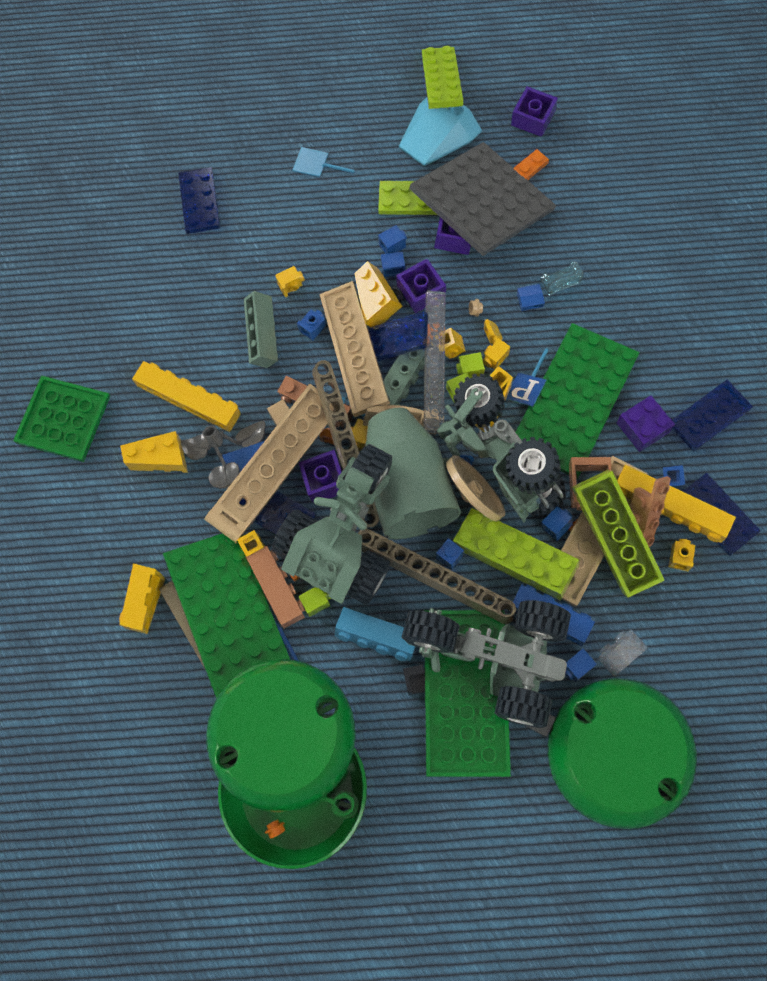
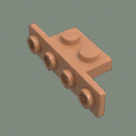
M668 476L655 480L652 493L641 487L635 488L631 500L630 509L649 547L654 543L655 532L660 523L661 511L664 508L666 494L670 488L671 478Z

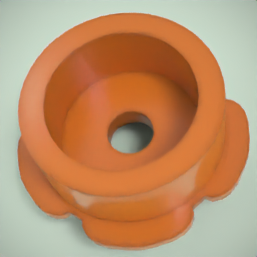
M278 819L266 825L268 829L265 831V834L268 833L270 839L278 836L285 831L283 826L285 823H279Z

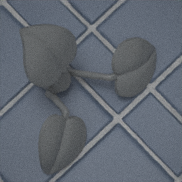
M263 420L245 427L237 433L236 440L224 434L223 431L219 432L215 426H208L201 435L181 440V445L184 453L192 460L204 458L208 450L213 447L222 466H218L211 471L209 482L215 488H226L232 484L239 475L240 470L235 462L225 463L218 449L223 444V437L238 446L242 444L245 448L262 442L265 436L266 423Z

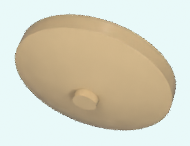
M456 455L452 456L446 462V466L455 486L461 493V497L489 519L499 521L505 516L504 506L490 484L466 460Z

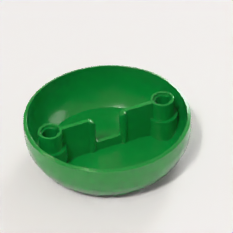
M288 659L261 662L236 675L217 697L210 712L206 731L208 757L222 785L244 804L268 812H290L303 809L329 794L341 781L349 767L356 739L353 712L347 697L339 685L317 667ZM335 708V712L332 715L324 714ZM237 758L234 764H227V762Z
M607 679L581 688L569 697L559 709L549 731L547 755L551 774L557 788L575 810L591 821L616 829H636L659 822L679 807L693 784L697 765V750L692 730L683 713L670 698L642 682L630 679ZM576 712L579 715H581L585 720H579L576 716ZM658 787L668 796L660 795Z
M354 748L352 760L346 773L336 787L324 798L303 809L290 812H268L255 809L235 798L220 781L218 786V802L221 817L234 842L248 856L258 862L281 869H298L313 866L339 852L356 832L364 814L367 800L366 772L356 748ZM237 758L227 762V764H234ZM343 798H347L350 801V803L343 802L340 800ZM339 806H342V807H345V808H349V809H348L347 811H342V810L339 808ZM277 819L279 823L284 822L285 831L271 839L268 833L265 834V831L268 829L266 825Z

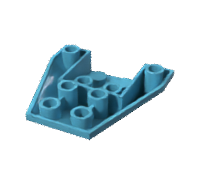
M426 97L419 104L399 144V148L425 167L471 143L482 132V129L470 109L466 106L429 109Z

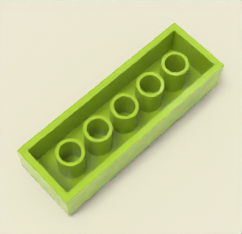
M606 470L571 487L622 593L629 598L665 581L613 471Z
M471 508L453 540L454 543L464 549L465 554L560 601L579 567V559L507 524L493 521Z

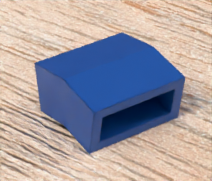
M403 251L381 255L384 277L396 276L405 271Z
M540 284L517 288V297L521 311L544 306L545 301Z

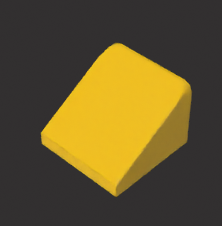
M488 319L485 320L484 331L489 342L492 344L495 337L502 340L503 338L498 326Z

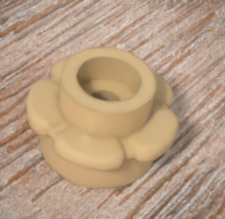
M475 299V301H470L469 314L478 317L483 312V304L479 302V299Z

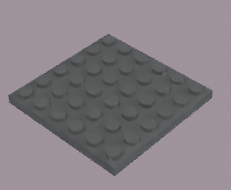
M484 142L410 184L409 188L482 256L554 211L556 207L549 198L521 176Z

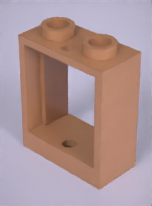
M571 457L569 462L571 508L583 511L571 488L577 485L576 471H612L611 457Z

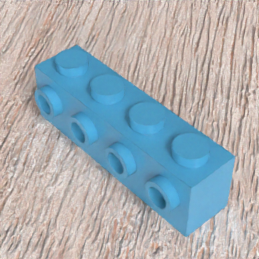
M343 607L335 627V636L339 640L344 642L351 641L359 647L374 649L382 655L389 654L395 656L400 661L411 662L415 650L414 646L408 645L402 639L404 627Z

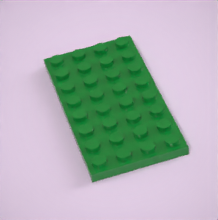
M572 323L543 378L546 379L543 389L534 406L528 407L515 433L521 441L526 438V441H530V437H535L536 441L542 438L545 443L547 441L550 442L552 448L555 447L559 456L561 472L569 475L571 457H589L640 352ZM576 471V479L579 478L582 471Z
M222 533L163 553L165 563L216 699L223 688L245 669L269 660H290L260 583L238 541L235 543Z
M440 610L443 616L451 618L460 625L458 632L466 634L469 628L480 630L481 635L486 636L487 629L490 628V637L498 640L499 633L505 626V624L477 610ZM438 652L440 671L434 672L432 670L431 658L425 657L426 777H511L509 721L498 717L494 713L498 696L490 694L492 662L484 660L483 668L479 669L480 659L478 658L468 662L447 657Z

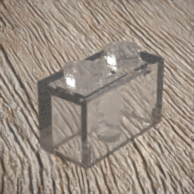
M631 629L627 633L624 630L614 638L616 642L612 646L608 643L600 650L599 661L614 677L648 648Z

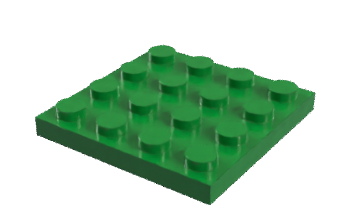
M41 376L13 441L19 445L84 462L110 395L106 392Z

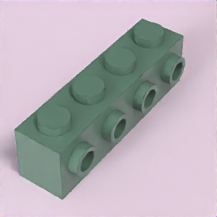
M253 291L244 298L249 364L268 368L278 361L272 296Z
M408 342L383 380L390 402L388 405L401 406L400 402L402 399L405 400L407 398L411 384L414 385L416 383L419 371L421 369L424 370L428 362L426 351Z

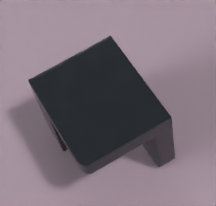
M418 665L403 668L408 695L425 692L424 666Z

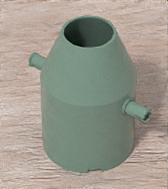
M392 408L374 415L368 421L365 447L368 444H372L392 455V465L387 474L391 479L387 487L382 490L374 501L384 536L388 535L389 539L412 538L427 534V529L438 526V529L456 520L460 516L461 511L447 472L446 462L451 457H442L437 441L406 408Z

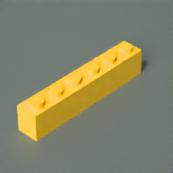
M143 361L133 376L132 380L137 387L228 432L232 430L241 415L236 403L224 401L218 394H210L202 386H194L183 377L181 379L177 378L174 373L169 370H161L155 363L151 362L149 364Z
M625 464L617 482L625 498L627 497L632 500L635 488L641 487L652 493L656 479ZM670 486L666 494L665 505L661 511V515L669 517L672 522L683 524L689 527V530L692 532L702 533L709 540L720 543L727 538L736 518Z

